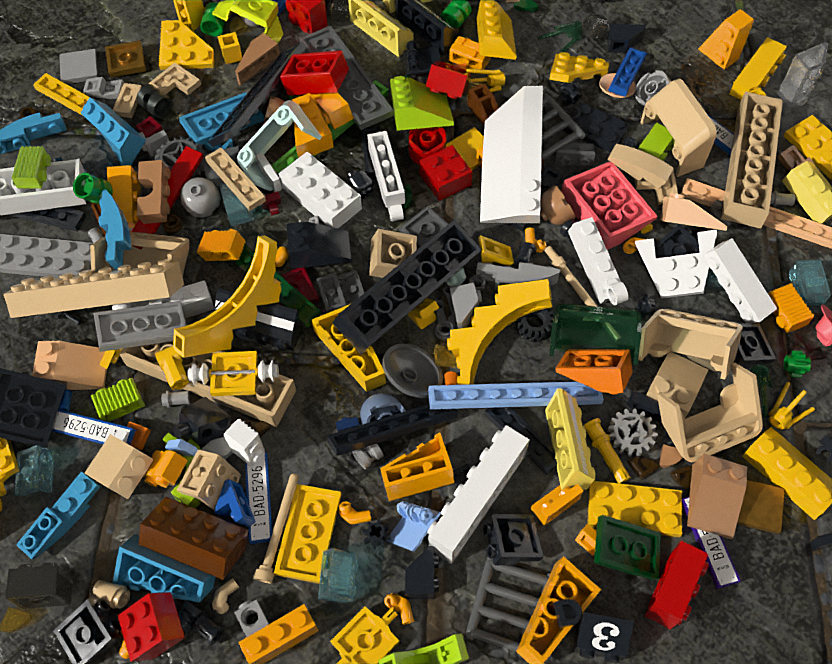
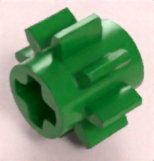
M792 351V355L785 356L784 370L788 371L791 377L802 378V374L810 371L811 360L809 357H806V354H803V351Z

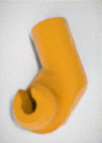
M284 246L279 247L277 250L275 267L283 266L289 257L288 249Z
M344 501L340 503L339 514L349 524L371 521L369 510L357 512L351 507L349 502Z

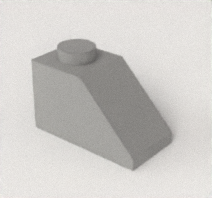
M474 283L450 287L458 329L468 327L471 323V316H474V308L479 307V302H482L480 289L476 290Z

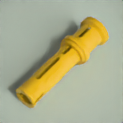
M596 418L589 421L583 427H585L592 440V446L599 450L618 484L628 481L631 477L611 446L610 436L601 427L600 419Z

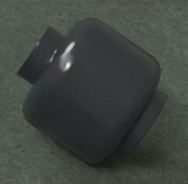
M353 170L347 175L346 184L359 193L361 199H365L373 193L374 181L364 170Z

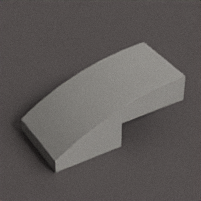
M103 77L87 79L83 94L95 98L117 99L125 82L123 80L106 82Z

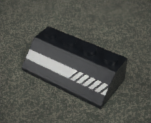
M395 0L397 19L433 47L438 46L439 52L443 55L450 50L459 36V31L456 27L449 24L443 17H440L420 0Z
M218 288L214 311L219 309L234 292ZM274 303L257 305L258 313L255 326L232 329L233 334L241 339H252L262 345H273L282 351H294L303 331L298 310Z

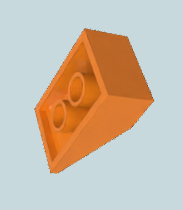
M567 349L556 367V372L599 392H609L610 394L623 393L633 373L630 350Z

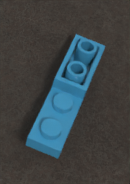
M39 112L19 119L0 130V154L20 149L21 146L29 147L31 146L30 140L66 131V125L60 113L42 117Z
M102 190V198L99 200L101 216H99L98 220L100 227L106 231L107 250L105 251V260L115 270L123 266V251L131 250V236L127 220L120 206L107 190Z
M81 471L52 508L46 507L16 546L31 559L37 558L57 542L90 507L88 502L101 486Z

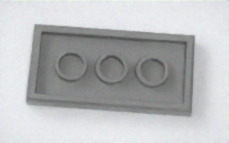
M181 301L93 313L100 352L174 341V329L187 326Z

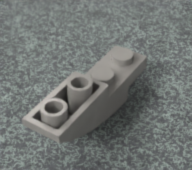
M478 262L476 275L483 276L486 282L495 283L494 290H498L500 285L545 279L549 280L551 286L558 282L560 269L552 266H539L521 262L518 269L510 266L503 267L491 263Z

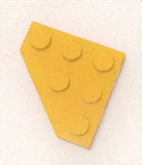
M162 21L159 67L161 70H166L173 63L178 64L184 69L214 68L213 48L181 21Z
M565 52L556 53L550 73V80L568 83L573 82L577 77L585 80L593 78L595 74L604 76L608 72L609 62L601 58L593 60L583 55L575 57Z

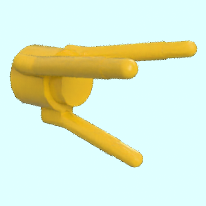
M466 70L470 73L490 74L486 78L470 79L469 83L487 82L489 86L493 87L489 89L491 93L501 90V86L505 85V75L500 70Z
M786 382L773 409L768 413L770 423L780 430L784 428L788 430L794 423L815 410L814 407H811L792 419L793 413L791 410L807 393L805 390L787 408H779L790 386V382Z

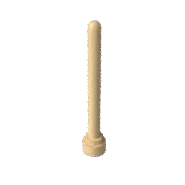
M296 473L291 474L263 565L256 569L253 578L257 581L272 584L274 577L272 564L299 479Z

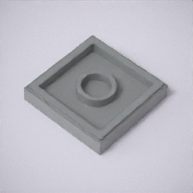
M95 49L60 54L61 82L72 84L84 82L91 78H98L97 52Z

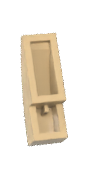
M620 144L614 146L608 157L609 161L639 181L644 178L658 189L667 182L673 170L672 166L648 153Z

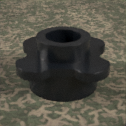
M645 294L644 298L639 300L637 304L640 317L645 318L646 315H652L655 311L656 304L654 299H650L649 294Z

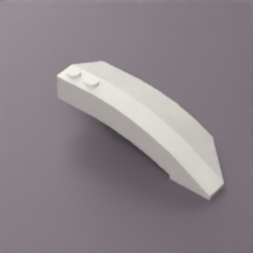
M523 86L485 121L480 223H540L543 86Z

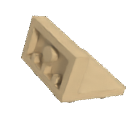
M198 449L177 491L183 495L200 499L215 511L224 482L230 479L238 483L241 474L219 454Z

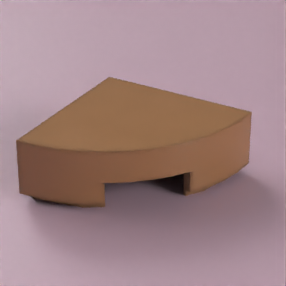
M663 444L659 465L660 468H668L677 464L682 459V456L677 448Z

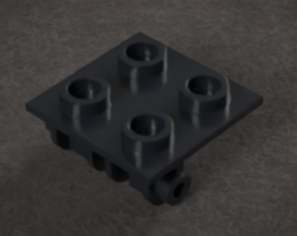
M409 41L406 45L407 50L403 51L406 75L429 73L431 65L437 60L440 61L438 46L417 49V44L414 41Z

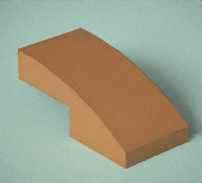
M794 145L776 156L789 171L806 161L813 163L810 157L804 159Z

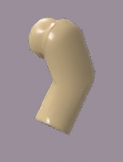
M233 578L215 592L212 606L219 614H224L228 611L227 598L239 588Z

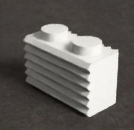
M237 419L224 433L231 451L250 466L255 462L258 463L264 457L265 449L258 432L248 427V424L242 422L241 419Z

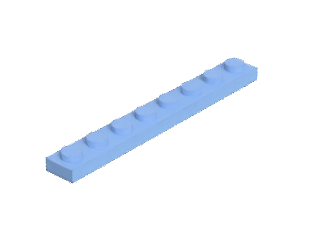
M579 382L435 385L428 388L430 409L548 406L557 388H562L576 398L578 405L602 404L604 400L602 392Z

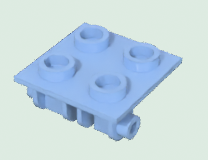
M402 501L397 505L398 513L402 518L391 532V539L386 541L414 552L422 543L432 523L438 519L441 513Z

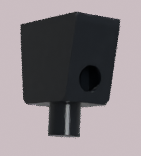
M203 397L180 411L179 425L173 427V432L177 439L188 436L196 444H202L225 437L224 433L231 427V416L207 397Z

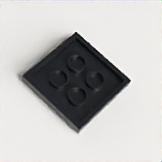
M0 368V438L47 449L67 385Z

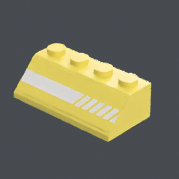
M348 0L350 21L398 57L403 54L404 50H407V43L413 41V32L389 16L386 11L381 10L372 1Z
M557 388L545 412L552 446L555 450L561 490L568 486L572 488L576 484L582 490L588 489L595 480V470L591 467L590 463L591 452L590 448L586 445V429L582 427L581 408L578 407L576 398L562 388Z

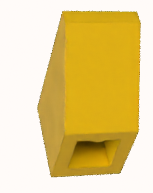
M236 32L218 36L225 63L241 61L242 53Z

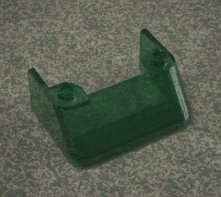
M558 304L552 322L549 356H554L555 348L557 351L566 352L575 344L613 348L616 350H630L631 358L633 357V365H638L642 334L641 313L625 309Z

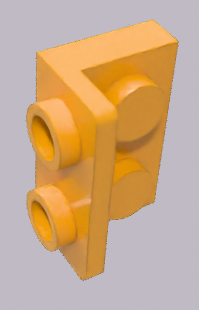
M578 484L572 488L568 486L561 490L559 485L533 504L531 510L545 526L579 501L583 490Z

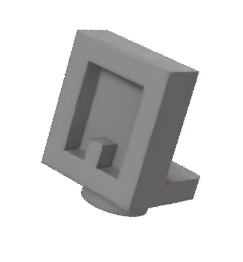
M164 130L148 138L142 132L139 133L146 140L142 150L144 152L147 151L151 157L157 154V149H161V144L166 145L167 140L169 141Z

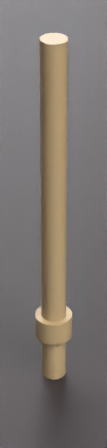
M548 246L544 251L553 261L552 265L560 269V272L614 342L618 343L621 341L622 337L568 269L566 261L562 256H558L551 246Z

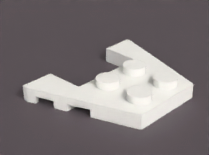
M717 230L697 232L700 253L656 258L654 238L635 241L636 247L661 299L704 294L709 266L703 255L714 248Z

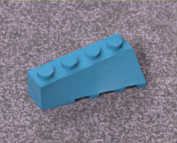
M89 97L81 114L102 133L121 166L132 165L146 140L107 104Z
M134 534L119 547L112 583L128 586L130 590L135 591L145 589L150 590L151 593L171 592L173 598L200 603L213 589L216 577L140 546L139 536Z

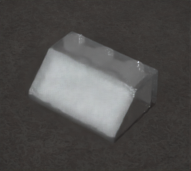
M827 42L795 55L778 91V95L790 109L802 106L808 101V97L814 89L815 83L821 75L826 62Z

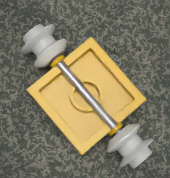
M256 351L212 353L211 369L205 363L199 368L193 363L192 368L188 369V379L193 382V385H196L197 381H202L206 385L210 378L211 396L256 395L258 375L262 382H265L266 378H271L272 382H274L275 377H279L278 364H274V360L268 365L262 360L257 367L258 355Z

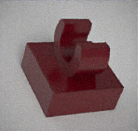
M151 116L135 126L139 133L142 132L146 138L163 131L162 126Z
M279 192L265 195L266 202L261 204L262 209L269 208L271 216L279 214L277 206L281 204Z

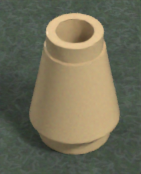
M99 580L93 587V593L106 601L113 609H121L129 601L130 591L127 590L126 586Z

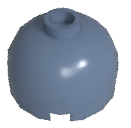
M377 393L369 397L362 404L360 420L362 424H366L404 412L405 409L395 396L388 393Z

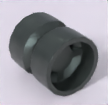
M152 84L144 85L137 94V102L157 118L166 116L172 108V100Z

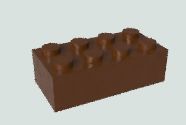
M165 497L140 523L139 545L223 580L246 549L248 529Z

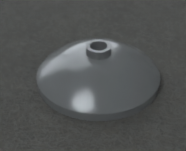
M396 344L390 347L383 357V369L388 380L395 388L409 396L418 398L429 397V386L442 385L443 383L442 370L437 361L428 352L417 346Z

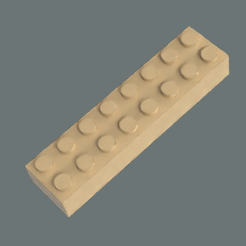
M750 92L744 93L737 111L721 219L761 229L769 215L783 100Z
M170 259L158 261V264L152 265L150 262L138 264L137 267L123 265L115 270H111V267H106L93 273L91 270L79 272V275L65 273L57 278H53V275H48L35 281L34 278H27L22 280L21 284L11 286V290L4 293V298L10 317L15 318L168 298L184 286L179 261L171 262Z
M174 341L123 348L119 355L126 366L168 383L155 353L173 346ZM212 353L185 358L181 356L183 360L182 365L187 377L188 369L192 368L193 363L196 364L197 368L201 367L203 363L209 369L212 367ZM280 374L279 377H275L274 382H272L271 378H266L265 382H262L258 375L256 395L211 396L210 378L206 385L202 381H197L196 385L189 381L190 383L185 388H182L275 427L278 426L296 392L294 381Z

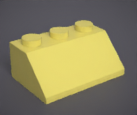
M806 161L792 169L782 180L784 185L791 193H794L795 199L813 221L823 224L832 218V186L812 162Z

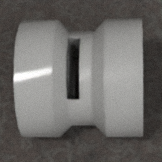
M377 444L352 451L355 459L364 469L370 467L371 462L374 460H379L383 457V453Z

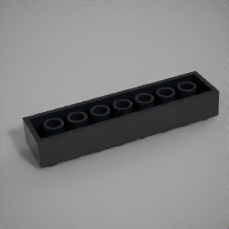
M453 220L340 312L333 321L334 326L362 355L471 262L482 249Z

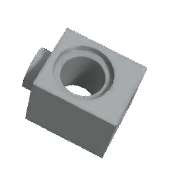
M249 600L241 604L239 610L234 612L246 637L269 625L257 600L253 602ZM258 614L256 623L252 625L247 624V619L250 615Z

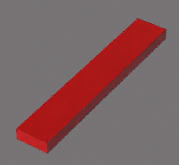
M188 146L185 147L170 170L171 177L168 179L170 196L167 198L170 209L179 197L182 187L190 180L204 158L202 153ZM139 219L131 232L155 234L162 222L143 224ZM131 245L139 250L143 248V246Z

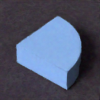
M182 439L170 440L165 447L170 451L186 456H195L198 450L197 447Z

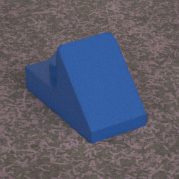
M227 479L224 482L214 512L223 517L231 516L236 523L250 527L256 521L241 484Z

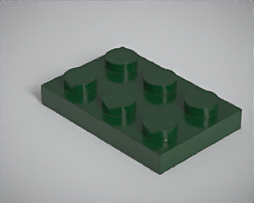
M606 515L598 516L594 563L652 581L658 580L661 533Z

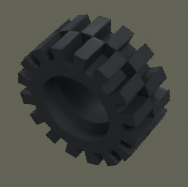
M547 308L520 317L516 321L517 331L519 330L518 334L520 336L524 335V340H527L529 337L530 342H534V339H537V342H541V338L546 340L547 336L550 337L554 327L555 317H553V311ZM531 317H537L543 321V325L541 327H532L528 324L527 320Z

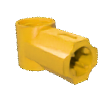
M173 346L155 353L171 389L180 390L185 388L190 382L182 365L183 360L180 354L173 349Z

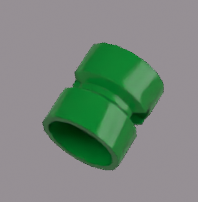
M452 0L440 17H443L458 30L472 13V8L466 0Z
M210 2L205 6L200 24L203 33L211 37L220 36L225 24V20L212 14L218 5L217 2Z
M81 173L74 180L73 192L78 198L99 204V200L102 198V190H107L112 196V185L107 180L97 178L89 173Z

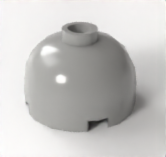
M655 70L656 72L652 74L647 73L639 80L635 89L637 90V96L635 95V97L642 106L645 107L649 99L671 82V79L664 72Z
M202 177L190 179L184 184L180 193L183 207L194 217L203 218L210 216L216 207L218 209L221 201L220 191L215 184Z

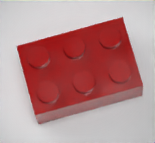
M342 50L293 54L280 78L288 95L338 92L349 68Z
M681 540L669 555L644 616L670 630L675 625H680L683 620H686L691 610V606L688 604L692 598L696 597L700 588L697 582L701 576L705 575L709 563L706 562L708 553Z

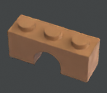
M162 160L139 162L138 180L144 188H153V191L148 196L137 197V216L143 224L167 222V214L170 213L167 198L170 196L168 179H170L171 173L169 167Z

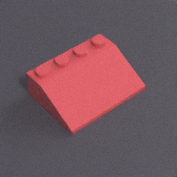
M611 161L564 180L561 188L564 199L571 206L579 221L593 217L607 250L620 245L658 217Z

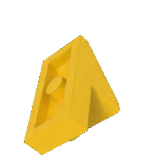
M481 235L478 237L479 247L482 249L480 251L482 263L496 262L505 266H511L514 263L510 246Z
M427 298L408 316L420 329H424L437 319L434 311L439 309V306L435 300Z

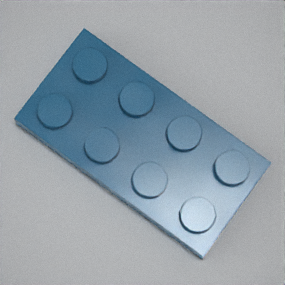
M247 92L179 117L180 123L190 138L195 141V144H206ZM259 110L258 113L250 117V123L244 128L264 121L262 112Z

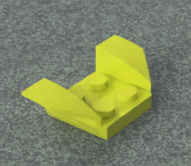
M225 0L219 2L212 12L213 15L225 21L229 19L232 12H235L239 16L265 27L264 33L277 43L280 42L283 36L277 16L278 3L273 0Z

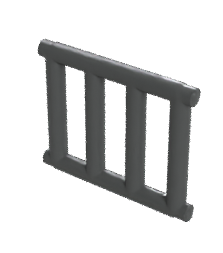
M548 93L543 95L542 107L548 104L553 110L542 116V125L557 115L563 121L542 133V142L566 127H569L573 133L541 152L543 160L557 152L558 149L560 150L576 139H583L586 136L583 130Z
M487 557L466 629L465 639L473 641V639L481 640L516 652L520 642L477 629L480 616L483 615L524 629L527 628L530 620L484 606L486 594L489 592L536 607L539 598L490 583L493 569L543 584V589L551 573H547L546 576L514 565H494L493 559Z

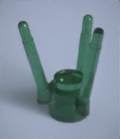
M577 20L572 23L555 26L554 30L557 31L539 36L538 40L565 32L567 37L573 39L560 50V52H564L573 43L581 39L580 35L583 34L584 28L582 23Z
M755 365L751 368L750 372L756 375L758 388H761L763 416L767 418L766 384L769 388L773 387L769 367Z

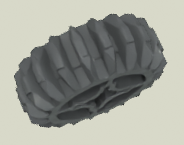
M183 136L178 140L174 137V141L170 142L167 140L166 145L161 144V149H157L155 160H162L171 170L186 146L202 154H206L201 144H195V141H192L190 137L186 140ZM203 161L200 162L190 179L195 178V176L201 177V172L205 171Z

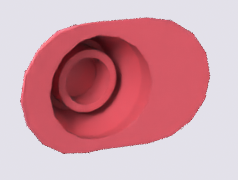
M822 304L821 309L824 316L816 325L817 338L824 346L832 345V311Z

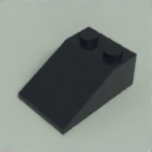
M307 221L287 223L288 253L292 269L352 262L348 231Z

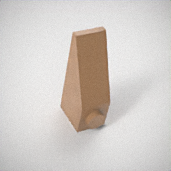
M265 33L251 41L235 71L239 85L244 84L271 64L280 54L278 43Z

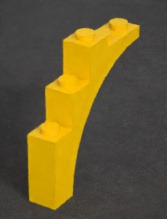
M258 236L250 269L235 293L219 309L206 318L174 329L173 349L185 358L229 350L233 340L232 329L255 326L258 313L257 305L279 302L281 282L274 278L277 254L276 241L267 236Z
M548 279L498 286V294H495L496 305L474 308V316H471L472 327L450 330V338H447L448 350H451L456 357L457 368L460 369V376H457L458 385L474 384L478 364L485 349L507 325L529 313L552 307L551 288Z

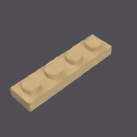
M222 148L205 157L206 162L249 211L266 202L265 196Z

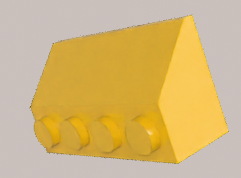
M480 0L477 15L480 56L516 60L512 20L498 2L494 0Z
M772 427L765 431L742 456L776 487L784 488V494L814 520L832 504V478Z

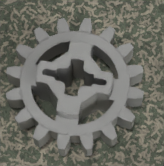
M625 409L623 415L617 412L615 418L611 419V425L608 427L607 432L611 433L609 435L610 440L615 441L612 447H620V454L628 451V457H631L632 453L635 452L639 457L642 451L648 453L650 447H653L655 444L654 440L657 437V433L653 431H655L656 425H650L651 417L644 418L645 412L639 415L636 409L632 413ZM634 428H636L634 434H632L631 437H629L630 432L633 431Z

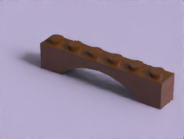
M485 83L468 90L467 105L485 128V121L499 109L495 97ZM541 158V173H542L543 164H544V160H543L542 158Z

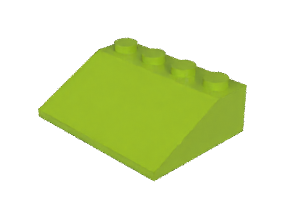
M403 76L390 79L391 100L397 130L454 126V120L445 92L434 93L430 91L429 87H426V84Z

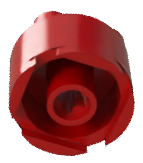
M442 127L411 129L409 132V156L416 164H419V160L446 148V132Z

